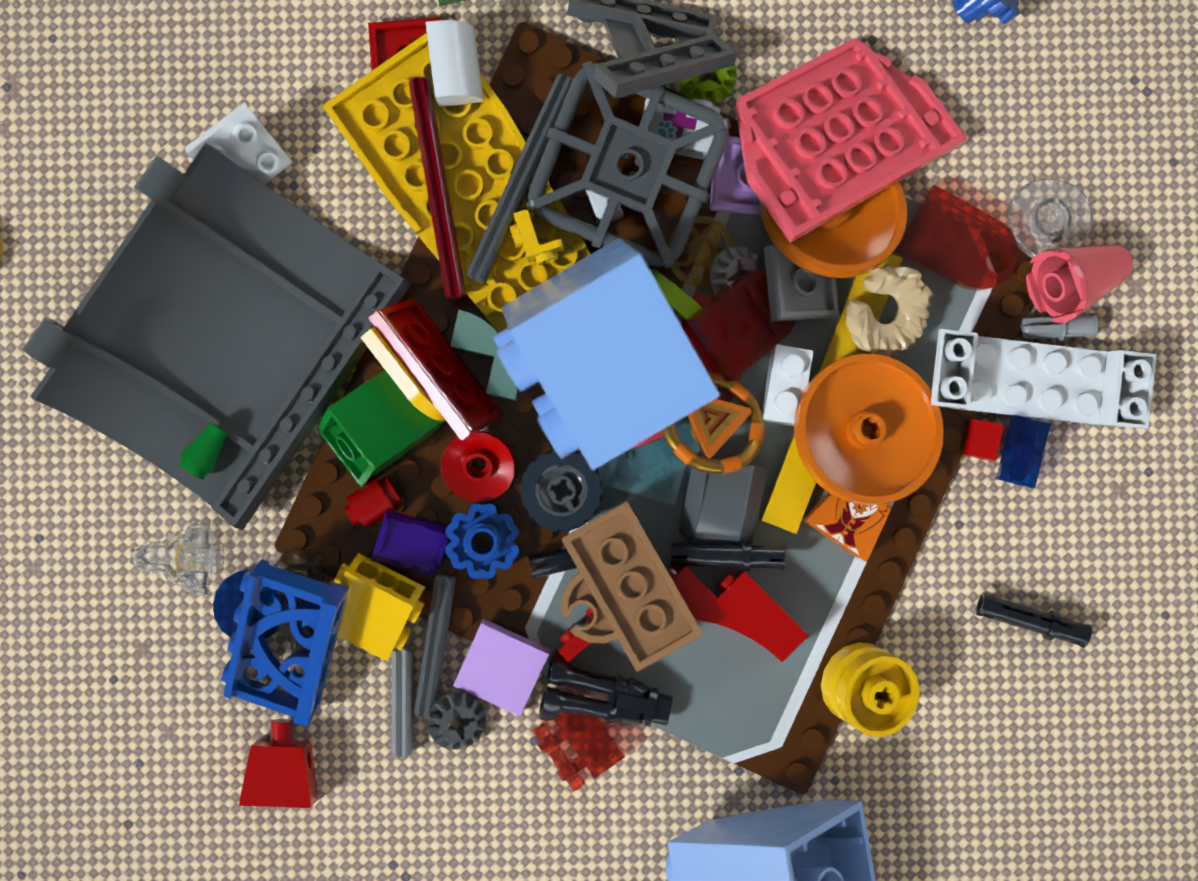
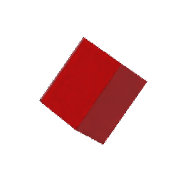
M971 419L963 455L995 462L1004 424Z

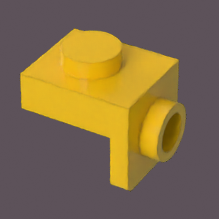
M528 209L513 213L516 224L509 226L516 248L524 247L528 262L536 261L537 265H543L559 259L558 253L564 252L562 240L557 239L539 245Z

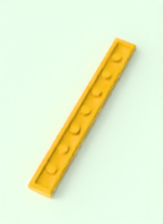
M891 254L878 267L881 268L889 265L891 268H899L903 258ZM871 271L854 277L818 372L844 357L867 353L854 344L851 338L850 330L846 326V305L851 299L868 304L874 318L879 322L889 295L868 292L865 289L863 281ZM794 435L762 514L761 521L797 534L816 481L803 465L796 447Z

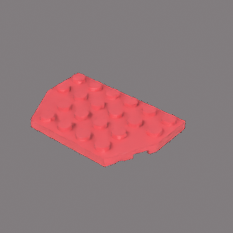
M856 38L738 98L735 104L747 182L790 243L960 147L967 139L925 80L915 74L909 77L891 66L892 60L882 54L873 52L869 46Z

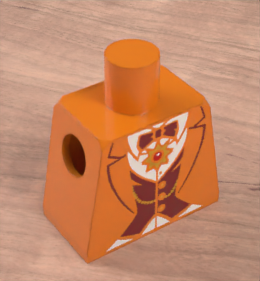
M827 492L803 517L802 521L857 559L866 562L891 511V506L887 503L868 506L853 504Z

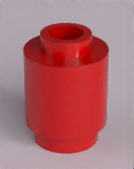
M385 476L379 481L375 478L347 496L348 505L344 507V510L355 526L362 523L365 528H368L384 518L386 510L395 511V505L402 502V499Z

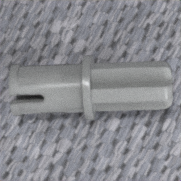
M1093 313L1080 315L1078 318L1066 323H1055L1049 320L1054 318L1052 316L1025 317L1020 325L1021 336L1024 339L1055 338L1057 342L1063 341L1065 337H1096L1098 332V319L1096 314Z

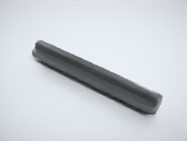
M438 574L434 580L414 709L415 715L421 718H428L429 711L438 698L456 583L455 577L447 574Z

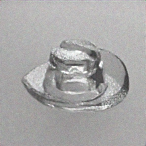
M1055 179L1036 180L1024 185L1013 196L1008 211L1010 234L1016 245L1030 258L1047 249L1081 247L1087 239L1093 223V212L1086 195L1075 185Z

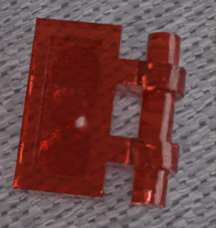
M561 713L554 719L559 727L555 732L551 733L544 722H541L531 730L539 741L537 746L541 752L549 755L558 768L556 771L562 782L567 781L573 791L580 789L585 784V781L579 774V771L587 767L595 779L625 758L624 752L601 719L575 713ZM566 739L578 754L572 760L567 757L559 745Z

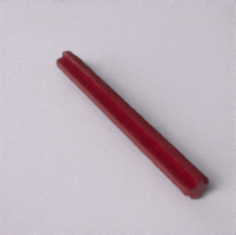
M418 77L409 80V88L444 292L447 299H459L466 295L431 87L427 77Z

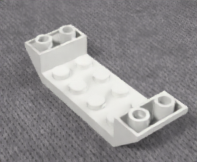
M939 329L930 405L1093 425L1148 429L1157 354L1124 350H1091L978 336V333Z

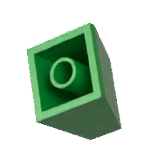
M384 370L328 407L317 430L360 487H363L438 430L444 421L432 419L419 411L405 396L388 372Z

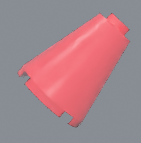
M1117 244L1047 249L1038 253L1030 261V263L1034 262L1032 272L1026 275V284L1029 296L1040 313L1046 311L1054 317L1049 320L1055 323H1066L1078 318L1125 281L1132 273L1133 261L1130 253L1123 246Z

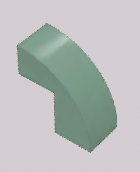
M458 310L450 346L454 350L494 358L486 393L491 396L518 401L519 389L496 352L498 346L493 336L498 332L481 318L469 312Z

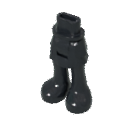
M553 650L548 667L547 683L607 694L606 701L579 696L545 686L539 709V719L550 721L561 713H575L607 720L608 724L619 722L620 726L640 725L643 721L644 725L648 727L651 726V723L667 726L673 696L658 693V688L652 687L650 690L647 685L633 677L626 679L620 674L609 676L573 666L570 661L568 662L558 650Z

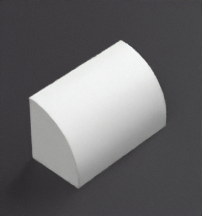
M456 20L425 22L434 93L439 107L484 102L474 27L469 23Z

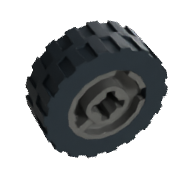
M551 450L539 455L528 465L522 476L520 493L523 507H525L531 519L541 527L552 531L565 532L579 528L591 520L600 506L603 487L598 470H592L582 454L574 451L561 459L555 450Z

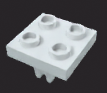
M245 102L184 148L191 159L194 160L206 142L263 184L293 163Z

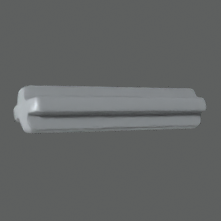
M405 646L402 651L395 648L392 653V755L394 757H408L413 752V650L411 647Z

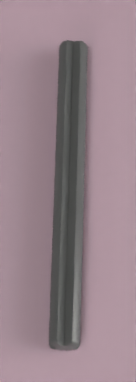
M558 74L470 263L467 276L479 283L486 282L510 230L509 226L512 225L515 219L513 213L518 212L549 140L546 137L549 128L554 127L573 80L566 75Z

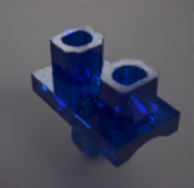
M1011 415L996 480L1035 489L1041 462L1045 458L1046 451L1044 450L1051 423Z

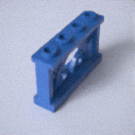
M263 559L260 560L253 571L248 569L240 585V591L244 592V598L239 603L234 615V622L238 623L237 630L231 636L227 651L232 653L231 660L227 662L221 677V681L226 682L223 697L231 699L234 696L294 717L293 723L308 727L321 703L349 587L338 583L330 586L269 565V561ZM269 587L283 592L287 597L288 606H284L283 599L276 592L272 595L274 602H267L263 597V589ZM298 598L307 600L315 604H298ZM258 613H262L263 615L257 619ZM299 620H302V628L310 626L314 629V634L304 633L300 627ZM289 622L294 638L303 647L310 650V654L296 653L290 655L281 664L269 649L263 633L272 627ZM297 664L304 669V674L298 673L295 667L291 673L287 669L291 665ZM253 667L258 671V675L254 679H262L268 674L272 681L264 684L249 679L246 675V668ZM277 685L281 686L284 690L276 688Z

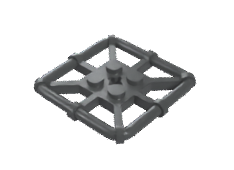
M591 61L581 64L582 69L577 72L571 82L553 128H549L546 137L549 140L531 182L528 193L529 202L526 203V207L529 213L533 212L542 221L592 241L591 245L600 249L601 246H606L620 238L640 253L647 265L664 266L665 269L675 266L674 261L680 257L686 246L702 204H707L710 194L708 190L728 143V129L731 128L728 118L724 119L715 110L665 89L666 85H662L655 89L635 93L650 99L638 127L614 117L602 86L593 79L595 64H592ZM588 83L605 121L595 145L567 134ZM658 104L708 124L706 127L673 141L648 131ZM714 136L694 186L666 175L675 151ZM563 145L590 155L581 180L543 195ZM628 155H633L635 157L634 164L639 166V170L637 173L630 172L628 176L621 174L622 167L617 165L619 159L626 160ZM661 185L689 197L668 247L652 210ZM583 190L609 199L598 227L548 207V205ZM618 203L643 213L658 252L607 232Z

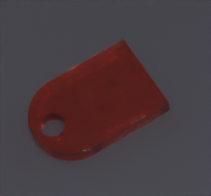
M936 185L931 186L895 250L952 283L971 291L988 290L1004 282L1013 272L1018 258L1016 239L1003 222ZM989 253H998L1002 256L1004 267L1001 272H993L987 267L986 258Z
M766 269L743 274L687 319V322L725 381H734L783 340L790 333L796 322H771Z

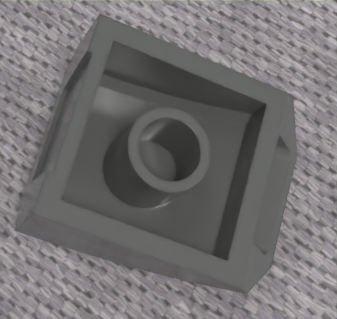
M747 465L741 470L722 475L704 473L690 467L679 527L681 535L689 543L743 545V541H750L752 545L768 468Z

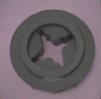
M465 692L448 693L439 698L429 711L427 719L429 734L437 745L446 748L450 752L458 749L466 751L468 746L479 742L481 734L486 729V712L480 701L473 695ZM453 709H456L462 719L468 718L467 721L462 723V734H459L453 726L447 727L448 724L453 722Z

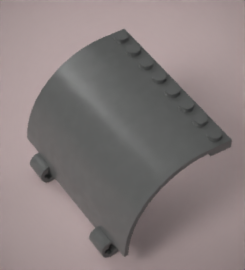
M205 142L184 174L156 155L134 186L138 191L152 199L66 325L63 326L45 316L22 350L36 361L50 367L30 396L32 399L88 425L135 452L202 498L234 528L243 530L368 347L361 337L371 328H374L368 318L379 309L399 303L411 284L310 217ZM210 422L229 433L224 441L213 473H208L205 479L202 480L185 471L177 464L182 458L179 454Z

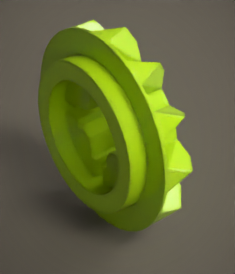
M736 65L715 71L714 77L717 83L708 79L697 85L701 78V75L679 81L680 87L690 99H703L713 104L720 103L732 93L737 81Z

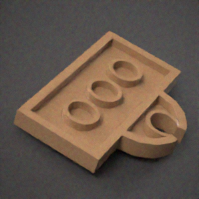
M628 501L561 538L579 570V573L569 580L562 594V618L569 616L572 609L578 604L588 605L594 614L590 623L585 625L576 624L570 629L576 637L588 643L600 644L618 639L636 672L703 635Z

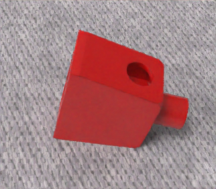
M273 719L270 726V739H259L250 748L239 806L311 808L318 800L312 744L309 740H293L292 719Z

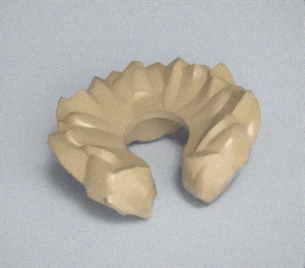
M889 265L881 268L876 267L868 274L863 281L865 289L868 292L891 295L898 304V310L888 324H881L874 318L868 304L851 299L846 305V326L850 330L854 344L867 353L891 357V355L898 356L900 351L905 352L909 346L915 345L916 340L922 337L923 329L927 327L926 319L930 316L928 309L931 307L930 298L933 296L929 287L924 285L920 279L922 276L920 271L908 267L891 268Z

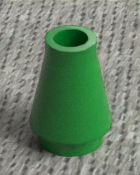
M209 422L206 428L179 454L182 458L177 465L197 478L204 480L208 473H213L222 446L229 433Z

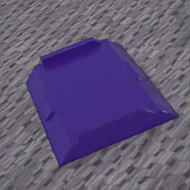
M386 510L371 561L433 576L441 564L448 539L445 532L447 526Z

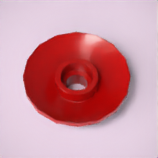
M478 431L462 441L456 436L446 446L441 458V474L446 486L458 497L470 502H486L498 498L509 488L515 474V460L510 448L499 437L485 431ZM476 457L483 458L486 465L478 467L473 463V459Z

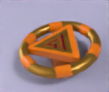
M706 371L714 386L727 390L744 406L714 399L687 415L691 424V436L698 443L703 457L697 455L680 439L674 423L662 429V433L672 453L686 465L704 473L724 475L741 470L754 460L763 445L765 422L762 419L763 413L757 400L746 387L727 375ZM749 416L751 425L749 440L745 449L737 456L721 460H711L713 455Z

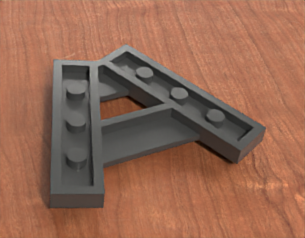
M569 0L567 15L577 17L583 22H601L605 26L618 59L595 64L593 79L614 98L626 97L633 93L655 89L662 85L687 80L691 77L735 65L738 52L714 34L718 15L649 0ZM650 35L656 38H674L677 43L656 48Z

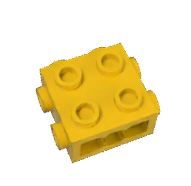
M358 553L350 565L342 564L333 582L349 587L337 637L366 650L371 655L388 661L395 648L402 651L412 632L406 626L408 622L415 624L425 603L419 601L425 586Z

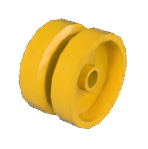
M858 642L843 647L831 657L823 671L821 682L823 701L831 713L867 736L885 737L897 733L909 723L917 709L920 689L918 677L911 666L873 644Z

